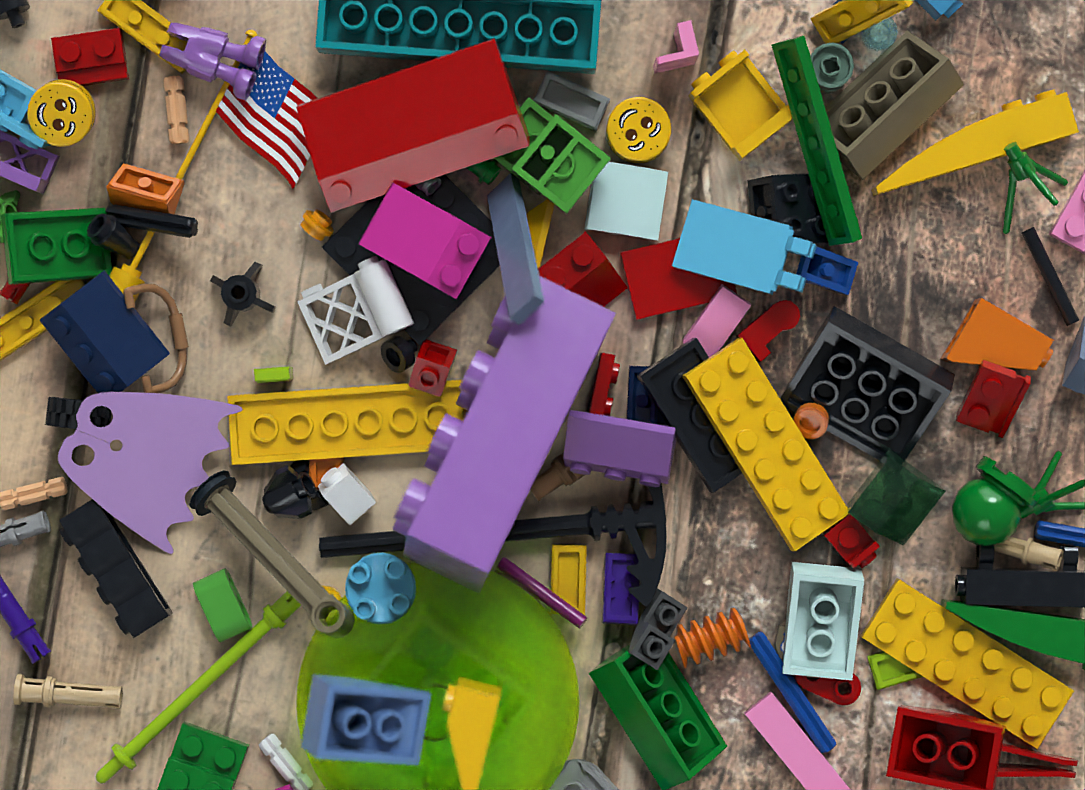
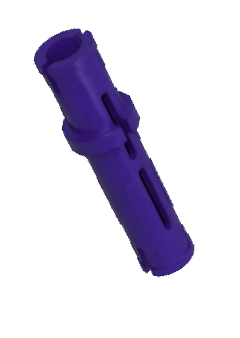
M0 575V614L12 630L9 633L11 637L18 639L30 658L31 663L34 664L41 659L34 649L35 645L44 657L52 651L47 647L35 629L36 622L34 619L29 620Z

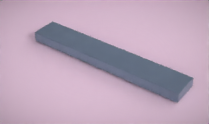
M510 173L487 195L509 318L520 325L544 303L520 181Z

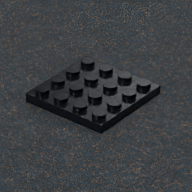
M446 175L438 177L441 180V185L429 196L416 185L404 189L457 217L491 238L457 299L387 261L414 321L413 325L404 330L419 345L500 266L492 221ZM385 195L368 200L322 246L350 276L360 270L357 264L366 259L377 256L379 261L385 260L358 244Z

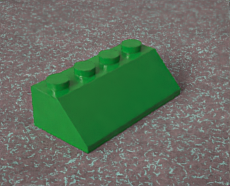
M629 644L604 660L590 671L589 675L660 788L667 790L689 781L728 746L670 653H667L660 667L656 670L629 653Z

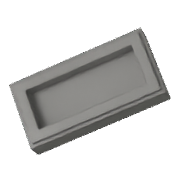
M547 70L533 101L546 110L596 132L610 99Z

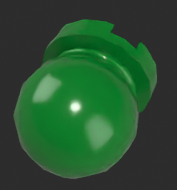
M983 456L975 467L981 473V478L968 481L957 491L952 503V515L957 531L965 540L976 545L991 546L1003 543L1012 536L1021 521V507L1026 505L1034 508L1041 496L1036 494V491L1011 471L1007 475L995 467L996 461L987 456Z

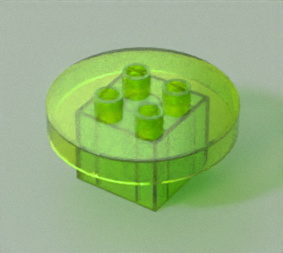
M407 561L405 563L409 566L415 578L416 595L411 608L403 617L387 624H374L358 618L354 613L355 622L352 630L341 638L330 637L316 629L306 649L297 684L296 707L301 740L303 738L313 675L348 677L431 693L419 765L319 759L306 751L316 775L327 790H462L447 725L449 713L442 711L449 684L456 686L459 677L501 687L500 699L477 790H549L562 771L572 748L579 716V689L574 659L568 642L550 611L533 593L510 576L492 568L480 593H477L414 561ZM344 595L339 601L351 609L346 595ZM333 610L327 616L328 627L337 623L339 619L338 610Z

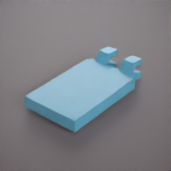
M692 199L672 266L770 295L777 291L778 286L803 293L807 279L800 275L783 271L788 252L813 259L817 245L811 241L793 237L794 230L790 225Z

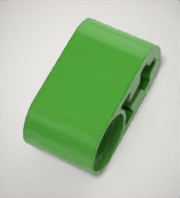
M226 568L193 582L197 598L219 642H223L253 628L246 607Z

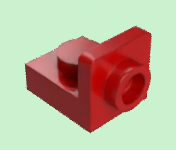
M426 339L416 357L409 380V387L435 396H441L455 360L457 349Z
M851 513L823 534L843 560L853 569L858 565L860 568H864L877 557L874 551L880 545L870 537Z

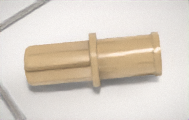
M1010 536L1003 543L994 545L996 552L1022 559V564L1027 565V563L1036 564L1056 572L1060 568L1064 553L1062 549L1034 542V538H1029L1025 541Z

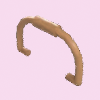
M139 284L127 287L123 291L127 309L135 307L133 295L153 292L164 300L171 314L168 317L175 350H178L176 371L169 380L154 386L151 384L150 375L141 376L144 393L165 392L177 385L184 375L187 363L186 348L189 345L182 313H179L175 300L171 295L156 284Z

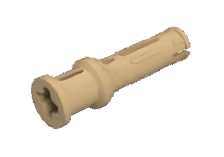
M17 674L13 700L14 705H21L22 702L41 703L44 707L48 708L58 703L120 709L123 687L57 682V679L52 676H47L46 679L25 678L24 674Z

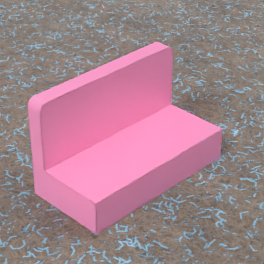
M691 20L677 23L674 31L677 53L656 57L653 65L654 73L695 65L699 52Z

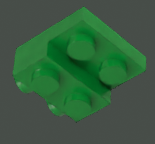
M184 721L157 790H233L249 744Z

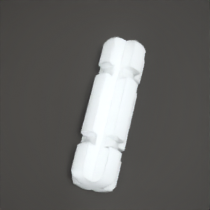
M270 734L260 742L259 748L266 756L269 755L271 757L270 762L286 782L290 781L292 783V789L310 790L313 786L312 780L306 773H301L302 768L286 748H281L280 745L282 743L276 735Z

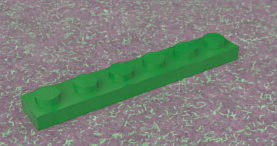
M805 36L771 44L829 246L861 240L863 238Z

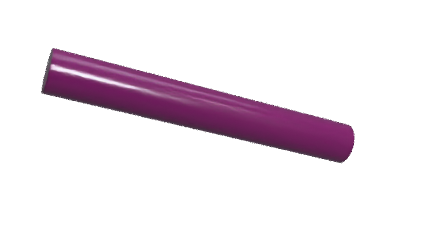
M506 557L500 560L496 567L577 628L580 629L587 620L585 615Z

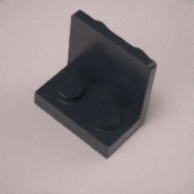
M809 174L770 175L747 180L751 215L790 225L794 230L793 237L813 243H828Z

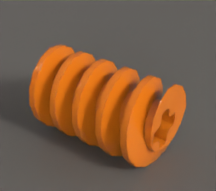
M734 607L730 608L729 619L722 612H717L715 624L709 616H704L702 628L695 620H691L689 632L686 631L682 624H678L676 636H674L684 669L687 668L688 657H691L699 665L701 663V653H704L710 661L714 660V649H718L723 657L727 656V649L730 644L738 653L741 650V641L743 640L751 649L742 616Z

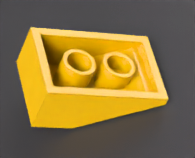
M459 677L456 686L449 684L442 711L449 713L447 725L462 790H477L500 699L501 687Z

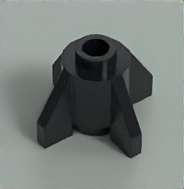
M254 262L244 275H234L226 281L214 275L212 276L210 282L221 287L223 302L228 306L224 324L232 327L239 311L251 310L256 305L274 313L276 306L260 299V289L254 281L263 265ZM236 287L244 288L245 295L243 298L237 299V295L234 294Z
M309 460L294 461L290 466L286 465L275 471L269 483L265 486L262 497L264 507L269 513L280 518L302 519L312 514V510H318L329 505L322 494L316 491L315 484L308 475Z

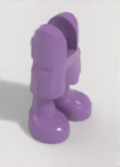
M170 23L167 33L188 42L184 51L162 45L159 56L172 64L186 69L192 76L207 82H212L218 77L233 87L235 97L247 100L256 80V72L228 66L221 63L220 59L227 57L259 70L266 48V39L255 36L251 38L248 44L238 45L229 42L228 33L211 29L210 27H201L200 29L185 24Z

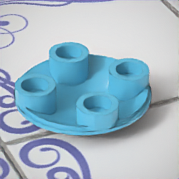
M388 553L370 554L360 559L350 568L345 585L346 598L358 618L374 624L391 623L403 617L411 608L416 595L415 578L409 566L400 558Z

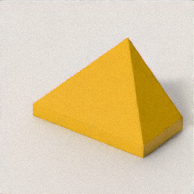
M548 199L526 213L538 269L541 266L554 210V204Z

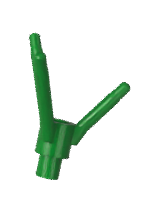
M1016 142L1010 143L1004 148L1009 157L1007 163L1011 168L1008 171L1009 185L1004 214V234L1010 232L1017 181L1030 179L1053 206L1058 204V200L1035 172L1063 186L1068 184L1067 179L1033 161L1025 151L1022 152Z
M1056 451L1040 482L1034 488L1035 493L1041 496L1040 500L1034 508L1026 505L1021 507L1022 519L1033 513L1038 515L1044 511L1085 510V502H1054V500L1084 488L1085 479L1051 494L1045 488L1062 456L1060 451Z

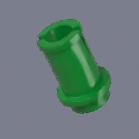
M487 160L466 167L479 178L478 182L480 184L485 182L487 185H490L501 171V168L497 166L498 162L496 160Z

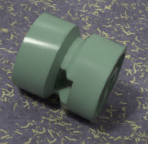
M833 42L825 43L817 47L810 55L821 94L836 92L852 76L854 69L853 57L844 46Z

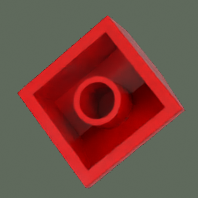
M586 231L538 269L539 276L602 307H605L628 288L610 261Z

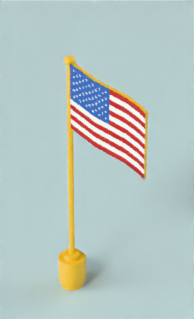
M248 30L245 32L247 38L243 45L248 44L251 38L258 36L256 31ZM266 51L264 52L259 70L235 60L232 67L256 72V80L247 100L235 97L233 87L224 81L175 178L183 179L217 113L241 141L276 167L294 190L311 156L296 107L318 98L280 68ZM147 232L130 266L123 263L121 269L113 267L109 277L122 293L127 287L145 284V281L139 279L142 272L136 269L155 232ZM139 294L133 295L134 302H136Z

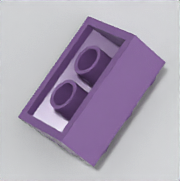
M569 410L563 456L564 464L570 467L571 472L590 475L591 471L605 473L604 477L611 480L625 481L626 477L640 479L639 483L642 485L660 487V483H669L676 444L675 428Z

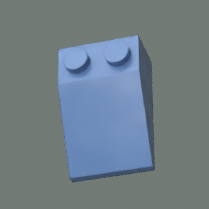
M313 675L301 747L319 759L419 765L431 693L348 677Z

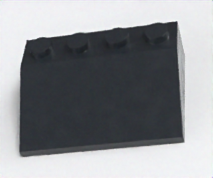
M833 306L780 399L786 408L795 413L805 403L821 405L829 415L828 432L898 471L951 393L955 374Z

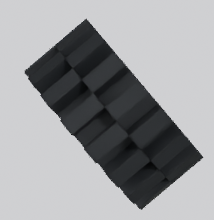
M48 397L45 425L77 429L76 414L83 400ZM98 406L91 411L90 421L96 427H106L110 424L111 410L109 408Z

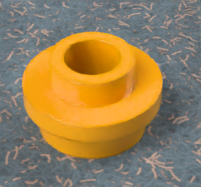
M316 209L314 212L306 210L303 214L304 220L300 225L310 236L323 241L326 236L330 237L333 234L332 220L324 212Z

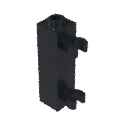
M976 545L977 567H961V575H956L955 594L960 596V602L972 605L1085 607V570H1077L1078 547L1059 546V549H1062L1064 553L1060 569L1056 572L1051 569L993 568L994 545Z

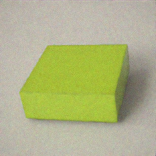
M293 367L254 369L255 381L257 383L292 381Z

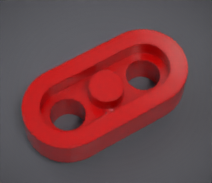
M854 673L852 681L821 677L809 680L807 676L794 675L796 682L803 689L839 705L854 703L861 693L860 680ZM842 682H848L850 685V690L846 694L838 692V686Z

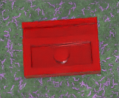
M121 28L51 38L58 79L71 80L82 86L129 79Z
M600 353L589 413L610 416L613 398L607 397L610 383L616 384L620 364L614 363L615 355Z
M982 360L956 414V421L987 433L989 431L998 433V437L1004 438L1031 384V377L1028 375L1025 377L1017 375L1014 370Z

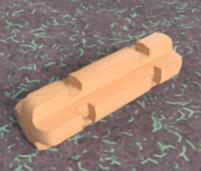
M177 75L164 78V89L168 93V96H165L167 122L171 125V129H168L169 141L172 144H185L189 141L188 129L185 128V124L188 122L185 96L182 95V91H185L184 79Z
M57 477L48 480V483L42 481L18 487L16 491L11 489L0 492V506L2 510H8L18 507V504L24 506L50 499V496L55 498L66 495L68 493L67 483L64 477Z

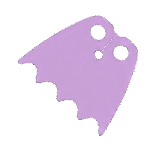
M140 392L94 394L85 398L76 414L77 429L72 436L64 440L58 453V462L69 478L103 509L138 535L163 551L172 554L174 550L167 539V528L171 524L194 520L193 514L185 503V495L190 489L199 487L209 478L202 467L204 456L210 452L229 447V443L218 430V423L223 417L241 412L243 409L239 405L171 394ZM98 406L109 408L113 415L111 423L106 427H96L90 421V413L94 408ZM113 440H120L122 442L121 450H111L110 443ZM79 445H88L94 451V460L86 466L77 465L72 460V451Z

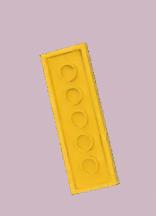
M737 338L682 375L791 551H797L850 514L846 504L743 338Z
M898 578L860 635L869 643L990 720L1005 726L1006 730L1036 749L1039 748L1074 693L1073 689Z

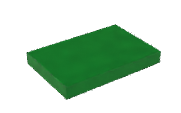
M88 208L1 214L8 284L93 279L104 270L109 276L112 271L110 251L92 244L91 238L87 235V229L91 221L99 214H106V209Z

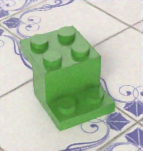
M528 97L520 107L530 136L529 146L493 159L539 196L542 194L567 214L611 158L557 114L553 117Z

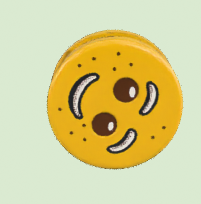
M66 79L53 80L43 85L32 96L27 110L28 122L34 134L46 140L47 144L57 147L70 146L82 140L93 127L96 118L95 103L90 93L82 85Z
M633 97L619 103L611 112L606 127V137L611 150L622 160L634 164L647 163L656 159L665 150L671 136V123L667 112L656 101L645 97Z

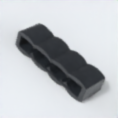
M92 499L59 520L62 528L59 529L62 538L70 547L75 545L81 555L78 558L81 568L88 576L93 574L100 585L96 588L97 592L106 605L112 604L116 609L118 616L115 617V620L125 635L130 633L135 638L173 614L167 601L154 584L145 566L135 554L131 544L110 513Z

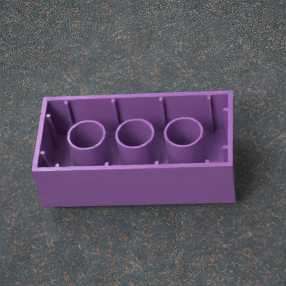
M541 276L539 278L544 303L522 324L518 325L509 318L506 297H504L491 326L493 329L487 340V344L499 349L496 358L480 350L475 354L460 385L461 393L456 402V405L468 410L464 421L448 414L444 416L428 448L427 453L429 456L424 466L436 472L437 475L431 486L413 478L394 516L396 522L392 530L406 536L403 557L477 593H480L616 314Z

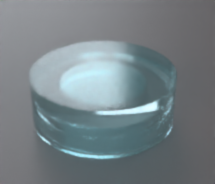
M890 17L861 31L864 44L875 51L889 48L895 42L898 34L896 23Z

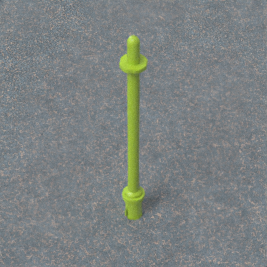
M288 591L273 605H266L263 608V619L125 747L119 744H114L111 747L115 756L97 772L96 780L102 784L106 783L124 765L133 770L136 767L133 757L266 633L272 628L277 629L279 627L282 629L287 624L285 620L301 605Z

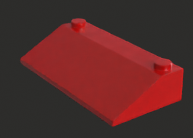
M495 38L300 104L296 107L317 179L330 213L385 195L392 183L406 188L528 147L530 141L525 121Z

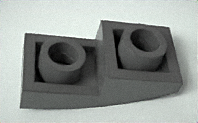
M656 589L649 606L645 607L639 619L628 652L658 670L675 642L670 636L688 607L665 592Z

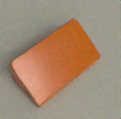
M123 163L106 188L110 202L113 205L175 214L185 183L181 179Z

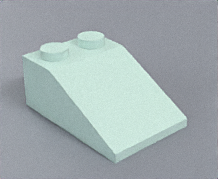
M800 562L791 563L782 674L852 681L864 588V577L861 568L853 569L851 567Z

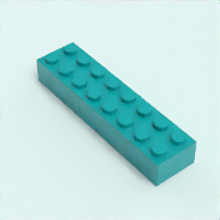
M319 0L315 47L322 54L429 61L495 38L505 68L595 74L601 0Z

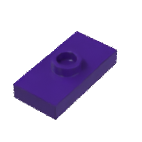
M605 553L602 623L638 624L639 600L629 592V588L639 587V580L627 571V566L639 563L636 554Z

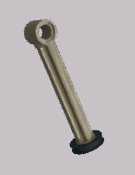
M229 471L217 472L205 480L190 499L189 505L191 509H196L195 512L199 516L212 512L309 613L312 624L317 630L333 638H341L349 634L355 622L352 610L338 601L333 594H329L232 493L237 481L234 477H230ZM333 610H338L339 619L337 623L328 627L327 616Z

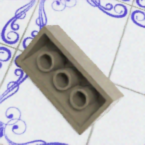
M907 30L832 100L825 109L841 163L863 180L964 86L950 59Z

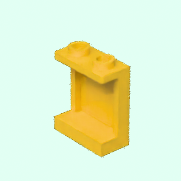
M733 50L718 62L721 68L712 76L705 72L691 84L694 90L688 96L739 161L793 120L789 104L786 106L748 58L749 53L746 50H743L740 54Z

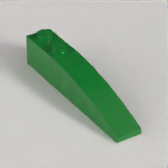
M941 600L942 607L983 630L1031 650L1082 663V669L1085 670V619L989 605L964 604L954 600Z

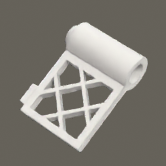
M377 256L371 257L358 263L357 265L360 270L353 275L324 289L320 283L301 292L303 299L297 302L325 365L414 324L386 260L379 261ZM350 284L356 294L354 307L339 302L343 288ZM334 293L332 298L327 297V295ZM320 300L330 305L325 321L315 316L310 305L311 303ZM337 308L351 314L346 330L332 324ZM358 317L368 321L373 335L363 338L353 333ZM330 331L344 336L341 349L333 354L327 343ZM351 340L356 341V343L350 345Z

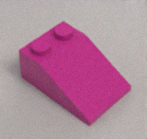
M392 183L358 244L441 292L457 299L491 237L397 184Z

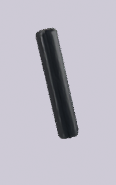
M116 204L108 206L105 210L107 216L113 215L123 227L186 238L196 236L198 233V221L192 217Z

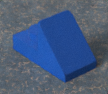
M816 247L813 259L801 256L796 275L806 278V283L814 284L839 294L849 295L858 262Z

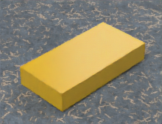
M552 544L551 591L585 615L587 545ZM550 608V614H558Z

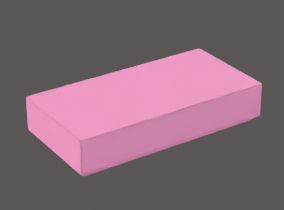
M722 284L683 338V343L692 338H697L708 357H711L724 345L751 307V303Z

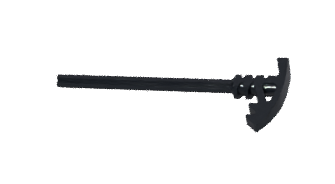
M660 483V487L648 486L652 501L641 502L640 509H632L630 503H625L622 511H616L614 505L611 504L608 505L606 512H599L597 506H591V509L586 514L515 520L505 542L576 535H590L594 541H599L602 533H609L611 539H616L618 532L625 531L639 560L637 565L627 566V571L641 582L639 587H630L629 592L644 606L648 607L660 582L666 555V514L662 483ZM656 528L655 558L650 559L636 530ZM396 531L319 537L320 557L328 558L404 551L406 536Z

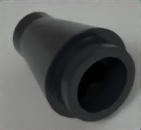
M99 214L88 226L87 235L91 238L92 244L119 254L126 259H131L136 255L140 247L139 242L127 232L113 215Z

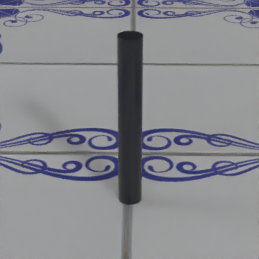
M1032 227L1022 232L1023 238L1066 325L1068 326L1079 321L1035 228Z

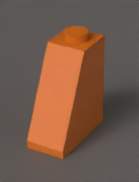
M978 298L974 300L941 359L949 363L978 366L981 365L982 360H986L1008 369L1034 371L1039 366L1043 368L1048 363L1053 354L1050 346L1054 340L985 299Z

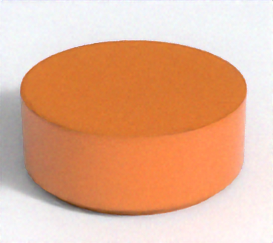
M805 403L797 409L793 420L804 438L817 439L826 432L829 424V415L821 405Z

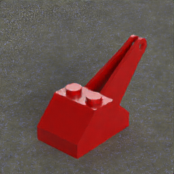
M900 705L897 708L886 776L949 790H995L997 777H1076L1075 771L1063 768L999 763L1001 751L1061 765L1077 766L1078 760L1004 744L1005 726L975 716L940 709Z

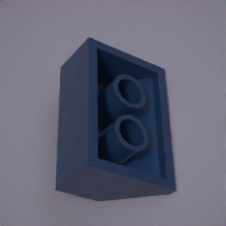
M105 270L39 320L97 393L122 392L170 354L135 308L127 309L124 294Z

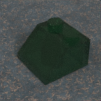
M889 449L848 502V513L875 533L904 546L946 490Z

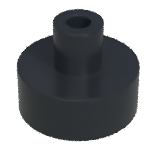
M0 0V20L9 18L12 28L23 26L25 21L22 13L30 8L28 0Z
M394 336L381 345L382 358L392 371L402 373L414 365V352L417 351V344L412 339L405 340L401 336Z

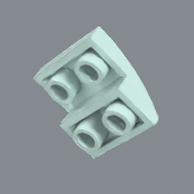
M608 162L591 183L584 229L657 241L660 232L668 172Z

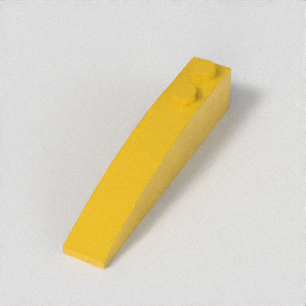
M1055 89L1035 95L1036 101L1023 105L1021 99L1002 105L1003 112L964 127L936 142L900 166L871 189L873 196L1007 156L1004 148L1013 142H1016L1020 150L1023 151L1078 133L1079 130L1067 92L1056 95Z

